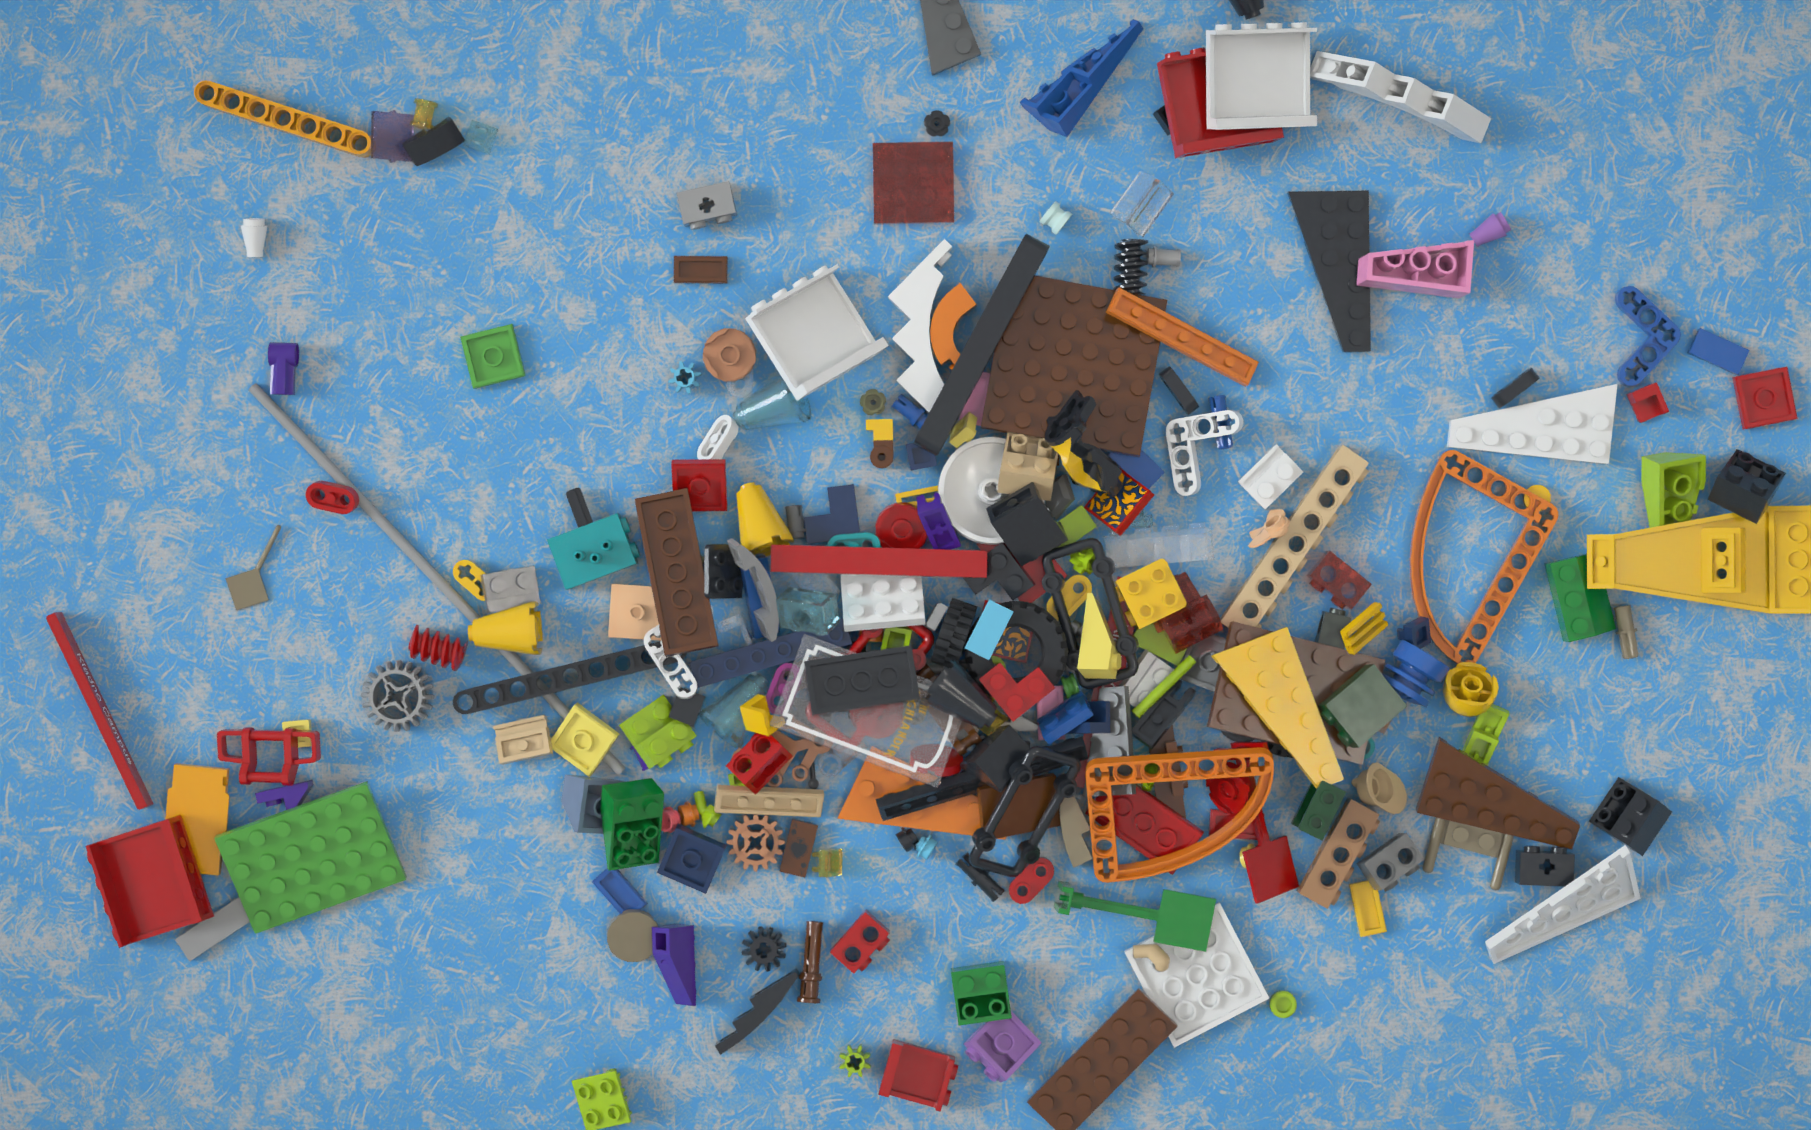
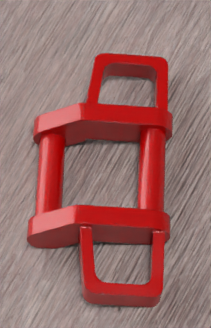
M252 727L223 729L217 732L218 759L225 762L241 763L239 771V782L241 785H250L252 782H265L292 786L299 764L314 763L321 759L320 733L312 730H296L295 728H286L284 731L255 730ZM226 736H241L242 756H234L227 753ZM298 737H309L311 739L312 757L299 758ZM256 741H283L284 765L282 772H255L257 767Z

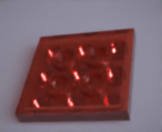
M953 142L873 143L874 224L954 223Z

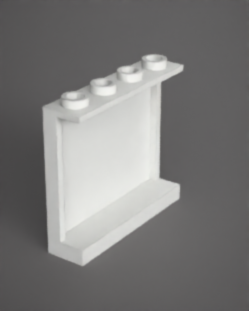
M1307 22L1291 23V28H1282V23H1266V29H1257V24H1241V29L1232 30V24L1215 25V30H1206L1207 129L1317 126V115H1310V32H1317V28H1307Z
M838 264L829 269L826 265L819 268L813 273L814 277L809 280L806 277L801 278L792 284L793 289L788 292L786 288L781 289L771 296L773 300L768 303L765 299L751 307L753 312L745 318L797 401L868 361L889 346L884 337L875 341L833 273L839 268Z

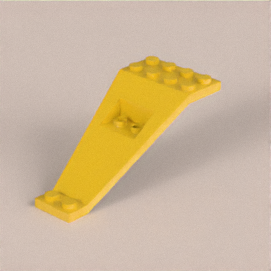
M1811 505L1768 506L1757 524L1735 513H1728L1618 534L1587 535V589H1620L1769 614H1811ZM1720 542H1725L1727 545V549L1724 552L1718 550ZM1720 569L1726 570V578L1721 579L1718 576Z

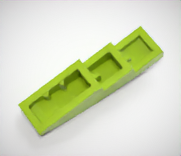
M1492 704L1486 712L1477 715L1462 751L1479 763H1484L1488 766L1499 742V735L1510 715L1509 710Z

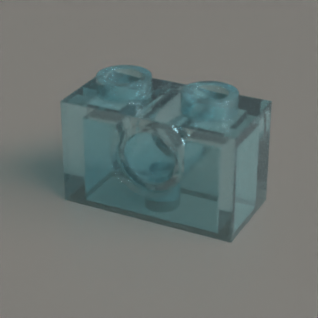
M789 587L776 599L780 628L791 629L794 632H811L823 636L828 635L840 623L836 594Z

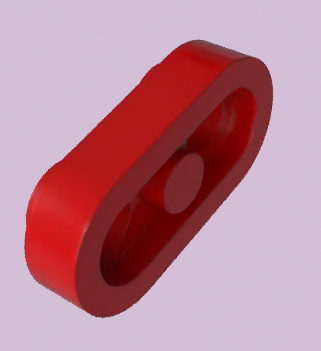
M316 481L309 485L306 490L307 502L316 509L338 514H348L359 505L358 493L349 486L327 481ZM320 490L324 491L325 497L321 496ZM345 495L348 496L350 500L349 503L345 501Z
M1039 857L1036 863L1027 864L1024 871L1015 877L1009 885V894L1013 901L1019 904H1026L1049 883L1054 875V867L1051 861L1045 857ZM1040 866L1046 869V873L1043 876L1036 874V869ZM1020 886H1025L1028 889L1025 895L1018 894L1017 889Z

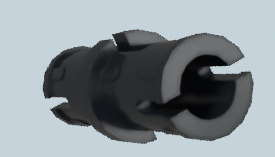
M965 853L962 858L969 866L961 859L956 862V865L972 879L971 883L974 886L978 885L992 902L996 901L999 897L991 889L993 888L1000 896L1004 893L1005 889L988 874L989 871L973 867L969 862V853Z

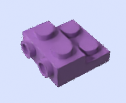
M1012 1011V1018L985 1022L964 1043L967 1048L965 1051L966 1055L974 1062L980 1061L986 1067L984 1070L985 1075L994 1082L997 1080L1000 1083L1006 1081L1042 1043Z

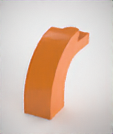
M961 283L950 290L939 302L933 314L930 329L934 354L941 366L950 360L953 363L949 366L951 371L960 356L953 341L955 327L962 317L977 307V304Z

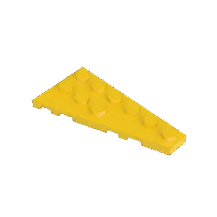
M1288 627L1211 655L1215 662L1226 672V676L1238 687L1245 700L1269 730H1272L1280 740L1279 742L1284 749L1288 750L1299 768L1316 789L1320 781H1325L1332 785L1344 780Z

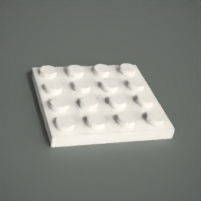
M1220 902L1215 904L1206 952L1153 942L1154 936L1137 944H1157L1169 955V968L1166 971L1160 972L1155 969L1154 963L1149 958L1134 959L1133 947L1124 951L1146 995L1178 1025L1168 1036L1174 1048L1269 999Z

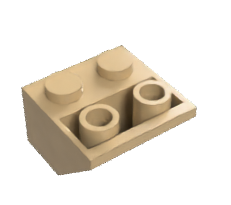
M1007 433L997 492L1012 494L1033 482L1039 491L1041 499L1051 501L1059 454L1044 438Z

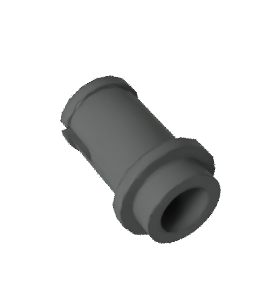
M802 505L786 506L787 528L792 534L793 539L804 538V533L807 530L803 526Z

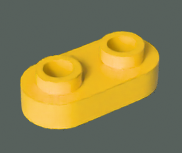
M1083 575L1071 576L1061 590L1069 617L1087 599V593L1092 592L1090 580ZM1081 583L1083 591L1081 593L1074 592V584ZM1051 596L1047 601L1046 610L1059 621Z

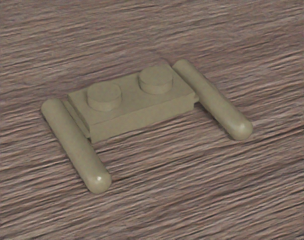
M1435 818L1422 869L1426 873L1433 872L1440 843L1495 857L1497 860L1490 888L1497 891L1501 888L1514 836Z

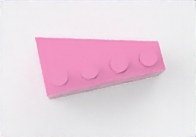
M1474 240L1428 247L1422 246L1405 250L1398 249L1368 253L1358 260L1357 286L1461 298L1471 291Z

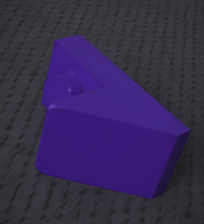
M313 780L255 793L257 804L265 802L266 807L282 804L281 798H284L286 810L302 805L314 785Z

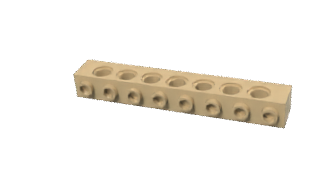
M1343 444L1338 446L1289 517L1290 524L1287 533L1280 538L1274 539L1218 620L1219 623L1228 629L1232 621L1258 628L1262 627L1259 622L1264 615L1269 616L1277 606L1274 600L1280 592L1285 594L1293 581L1289 578L1295 570L1300 572L1308 559L1305 555L1309 549L1315 550L1323 539L1320 534L1325 526L1330 528L1337 519L1338 514L1335 512L1341 504L1345 506L1354 494L1350 491L1356 482L1360 484L1368 474L1369 470L1366 467L1369 462ZM1338 470L1345 471L1348 476V480L1344 485H1339L1335 481L1334 476ZM1323 492L1329 493L1333 499L1332 504L1327 508L1323 507L1319 502V497ZM1308 514H1312L1317 518V526L1312 530L1307 529L1304 525V519ZM1294 536L1299 537L1302 541V547L1297 552L1289 548V540ZM1279 558L1284 559L1287 563V569L1282 574L1276 573L1273 568L1274 562ZM1264 580L1270 582L1272 586L1271 593L1267 596H1262L1258 591V585ZM1251 602L1256 606L1257 612L1254 617L1247 618L1243 614V607Z

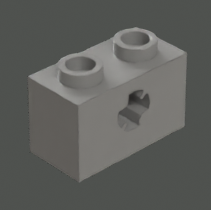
M729 181L676 193L683 224L685 227L690 226L691 230L706 227V222L716 220L717 224L732 221V216H737ZM709 200L711 204L713 202L715 206L711 207L710 213H706L704 209L701 211V207L705 206L704 201Z

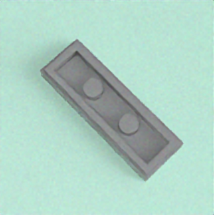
M238 897L215 912L214 917L200 922L175 939L189 961L250 922L240 898Z

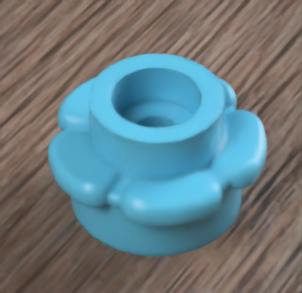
M929 835L928 838L922 836L917 843L916 851H918V858L921 856L927 860L938 842L932 839V835Z

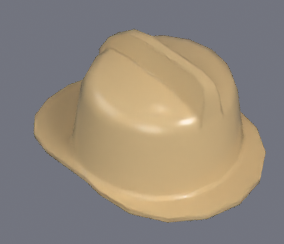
M1378 762L1372 763L1367 770L1362 771L1358 778L1353 779L1351 782L1357 789L1358 796L1363 803L1378 806L1393 815L1404 810L1407 803L1405 786L1395 773L1385 768L1382 764Z

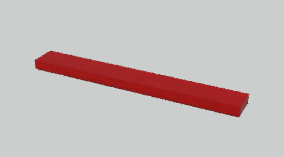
M771 545L770 572L987 578V551Z

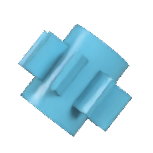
M679 361V369L670 368V371L674 373V378L668 382L678 385L676 387L677 393L682 388H686V392L691 394L690 387L693 385L700 387V384L696 382V377L701 376L702 373H694L692 371L694 363H691L689 367H684L683 362ZM682 371L692 374V378L688 379L689 384L687 385L682 381H678V378L682 376Z

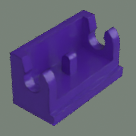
M935 492V499L927 503L924 495L917 496L918 516L933 549L952 550L961 547L959 537L939 493Z

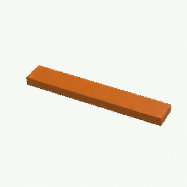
M1120 287L1116 289L1106 311L1107 314L1244 387L1249 385L1259 363Z

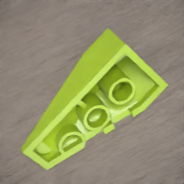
M1663 452L1641 456V482L1650 528L1689 521L1692 519L1693 514H1697L1699 507L1696 505L1699 491L1704 489L1706 482V455Z

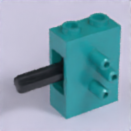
M574 488L567 491L566 496L578 528L547 539L565 590L639 564L637 558L641 557L639 549L635 542H630L627 534L631 532L627 518H621V515L617 513L593 522L581 489Z

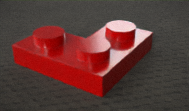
M998 663L979 678L980 682L1012 722L1055 689L1039 667L1018 683L1015 682L1001 663Z

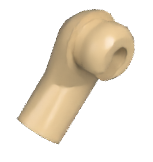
M1133 945L1134 959L1149 958L1154 963L1155 969L1160 972L1166 971L1169 968V955L1159 945Z

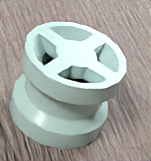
M1055 201L1039 222L1042 225H1048L1052 233L1057 235L1070 219L1072 213L1062 210L1060 204Z

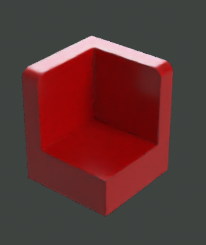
M1657 382L1626 394L1639 423L1669 412Z

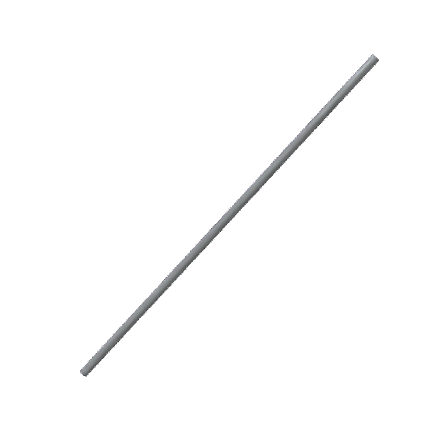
M257 383L253 384L249 388L251 394L338 484L352 487L358 493L359 506L471 623L473 619L480 618L475 610ZM498 650L521 675L534 673L515 652ZM539 678L537 681L538 687L543 691L548 690L549 688ZM554 693L542 696L563 719L566 718L570 710ZM608 751L603 760L619 775L626 768Z

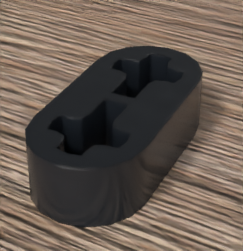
M1170 366L1159 373L1161 380L1187 415L1199 408L1194 397Z
M1531 367L1494 394L1491 399L1500 409L1540 378Z

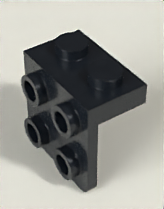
M707 544L704 549L705 597L707 599L742 598L743 581L741 569L735 564L729 545Z

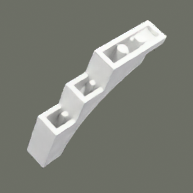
M1317 51L1310 67V78L1313 80L1332 83L1343 90L1357 93L1406 111L1448 131L1462 140L1482 143L1491 120L1490 117L1456 95L1434 91L1417 79L1396 75L1374 61Z
M945 239L888 296V299L910 320L892 340L914 361L896 381L928 413L944 386L933 360L929 329L933 302L944 278L935 266L939 264L942 267L952 256L949 253L952 250V246Z

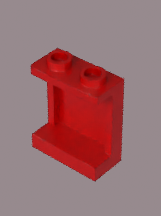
M893 1039L878 1095L888 1098L891 1095L934 1107L936 1111L941 1112L942 1105L948 1106L951 1090H947L950 1079L955 1080L959 1065L954 1064L955 1056Z

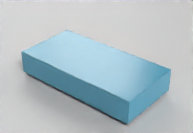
M988 600L965 649L989 660L1013 611Z

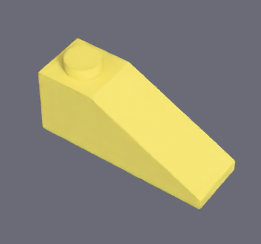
M1087 593L1077 669L1084 678L1116 679L1117 670L1121 668V655L1116 649L1115 641L1100 602L1093 593Z

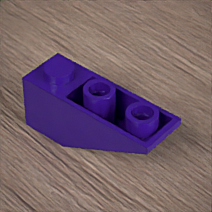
M670 924L652 927V950L658 967L675 1003L688 1006H696L694 925Z

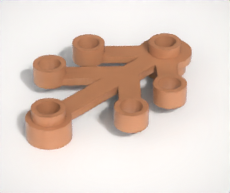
M793 715V723L811 729L802 722L798 721ZM783 725L781 728L785 730L793 729L805 738L794 740L779 730L771 734L793 757L776 773L779 777V782L773 783L770 780L767 784L770 787H778L783 782V775L796 753L808 749L801 764L796 765L792 770V776L796 781H804L808 777L809 768L817 755L828 752L833 746V742L824 739L823 745H817L815 742L816 735L792 726ZM817 727L814 728V729H811V730L817 731V732H819V733L825 734L824 732H822V731H821L820 729H818ZM743 747L738 748L733 753V755L739 752ZM802 768L805 771V776L798 777L796 769Z

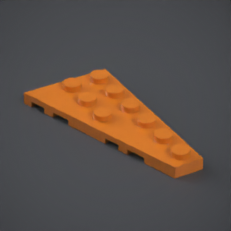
M874 746L870 749V752L912 767L909 763L895 756L884 754L886 752ZM867 755L837 818L973 836V833L981 828L978 796L974 794L883 821L876 799L888 793H897L915 785L933 782L938 778L930 773L912 772Z

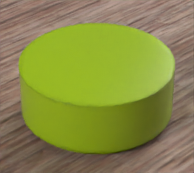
M1279 990L1270 997L1269 1007L1275 1016L1288 1018L1296 1011L1297 1002L1290 992Z

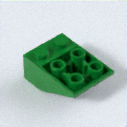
M652 778L602 785L600 809L607 869L609 871L659 863L664 792Z

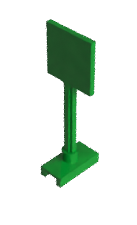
M1058 881L1057 886L1064 892V895H1059V900L1063 902H1054L1053 907L1060 914L1069 915L1071 907L1077 909L1085 907L1155 920L1157 923L1153 942L1203 952L1207 951L1216 904L1215 898L1163 889L1160 908L1152 909L1084 896V893L1074 892V888L1069 882Z

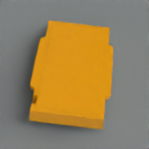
M176 763L173 769L172 787L168 789L165 820L181 815L200 874L219 876L221 874L222 856L214 838L218 834L227 832L230 768Z

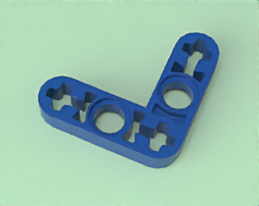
M1634 286L1623 287L1615 295V303L1618 308L1648 335L1647 339L1629 356L1617 371L1619 382L1628 387L1639 384L1672 350L1681 337L1678 326ZM1633 293L1632 301L1637 305L1642 301L1644 305L1638 308L1634 314L1632 310L1636 307L1632 303L1624 304L1625 297L1622 294ZM1649 309L1653 311L1655 319L1652 324L1648 325L1642 322L1641 313L1643 310ZM1662 320L1664 323L1660 327L1665 331L1671 329L1673 340L1663 341V332L1659 329L1653 332L1651 329ZM1646 347H1651L1656 353V358L1652 362H1646L1642 358V351ZM1638 363L1646 367L1645 371L1642 367L1637 369L1634 373L1635 380L1625 379L1627 375L1625 369H1633Z

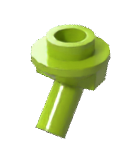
M697 791L693 795L697 810L701 815L699 820L702 821L704 828L708 825L713 828L722 814L715 813L714 806L712 805L707 807L704 792Z

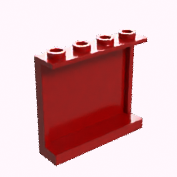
M1205 47L1190 50L1188 55H1181L1180 51L1165 54V59L1157 63L1175 159L1273 143L1284 138L1282 127L1207 129Z
M181 815L85 846L87 859L92 865L96 877L95 883L101 892L104 910L109 916L113 928L112 934L119 948L214 917Z

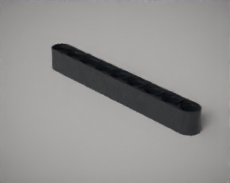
M1027 233L1025 234L913 444L935 456L939 455L1050 248L1049 245Z
M661 641L651 643L649 646H656L658 649L661 647ZM645 645L462 690L454 696L453 707L458 713L472 714L657 668L655 662L653 664H645L643 662L642 653L646 650ZM687 653L680 656L682 660L686 657ZM625 655L630 659L631 665L628 670L620 671L616 667V660L618 657ZM668 657L664 660L663 666L677 663L678 660ZM595 662H600L604 666V673L602 676L595 678L590 674V666ZM573 668L578 673V679L575 683L568 684L565 682L563 675L566 670ZM542 675H548L552 680L551 687L545 691L541 690L537 685V681ZM520 681L525 685L526 691L523 696L516 697L512 694L511 687L515 682ZM490 688H495L499 692V699L493 704L485 699V693ZM467 694L472 697L473 705L470 709L463 710L459 705V699Z

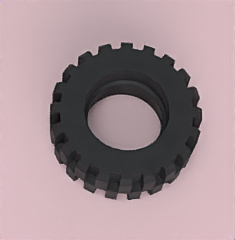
M1008 601L1000 603L999 605L1013 611L1006 628L1023 627L1036 635L1042 649L1041 660L1037 667L1041 669L1053 686L1057 685L1065 671L1068 656L1066 637L1058 621L1045 609L1029 602ZM980 616L977 618V620H976V621L974 622V624L972 625V627H971V629H970V631H969V633H968L967 639H966V644H967V642H968V640H969V638H970V636H971V634H972V632H973V630H974V628H975V626H976V624H977V622H978ZM965 649L966 665L971 677L988 696L992 697L979 680V678L995 667L991 657L987 660ZM1024 677L1012 678L1015 680L1016 683H1018Z

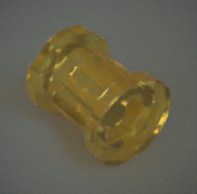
M415 98V114L409 125L430 130L434 127L432 125L434 109L438 108V103Z

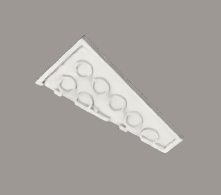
M1626 845L1486 940L1485 944L1493 964L1641 899L1631 854Z

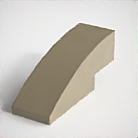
M1075 796L1064 798L1059 807L1061 833L1065 849L1073 868L1093 859L1081 835L1089 831L1090 827Z

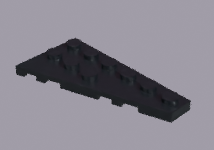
M1369 190L1287 192L1315 275L1319 281L1324 301L1332 318V324L1342 352H1371L1370 287L1357 286L1358 260L1370 253Z

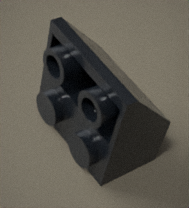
M1736 449L1718 475L1707 500L1757 524L1768 508L1786 473L1773 465L1754 458L1749 453Z
M1618 777L1589 822L1643 856L1672 811L1657 799Z

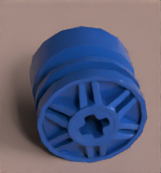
M1401 639L1392 654L1401 662L1400 666L1396 667L1386 664L1385 668L1394 673L1392 678L1383 673L1382 675L1402 699L1427 708L1430 702L1420 695L1423 691L1434 696L1435 692L1427 685V682L1431 680L1436 683H1442L1450 668L1425 651Z

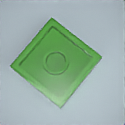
M513 324L460 337L473 389L526 376Z

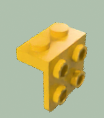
M1159 559L1115 581L1120 603L1124 601L1129 610L1125 612V616L1130 626L1136 625L1138 630L1186 606V600L1165 559Z

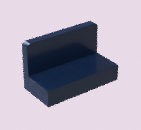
M1088 701L1093 716L1066 734L1110 733V702Z

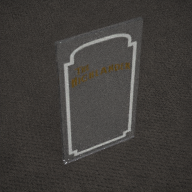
M804 634L774 716L770 720V726L938 788L962 720L920 701L923 695L926 698H929L931 695L927 691L933 681L916 676L920 700L812 716L804 661L856 653Z

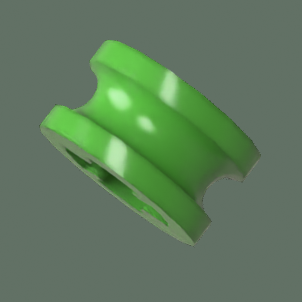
M1070 673L1068 678L1061 676L1060 679L1066 697L1069 699L1072 695L1079 692L1073 673Z

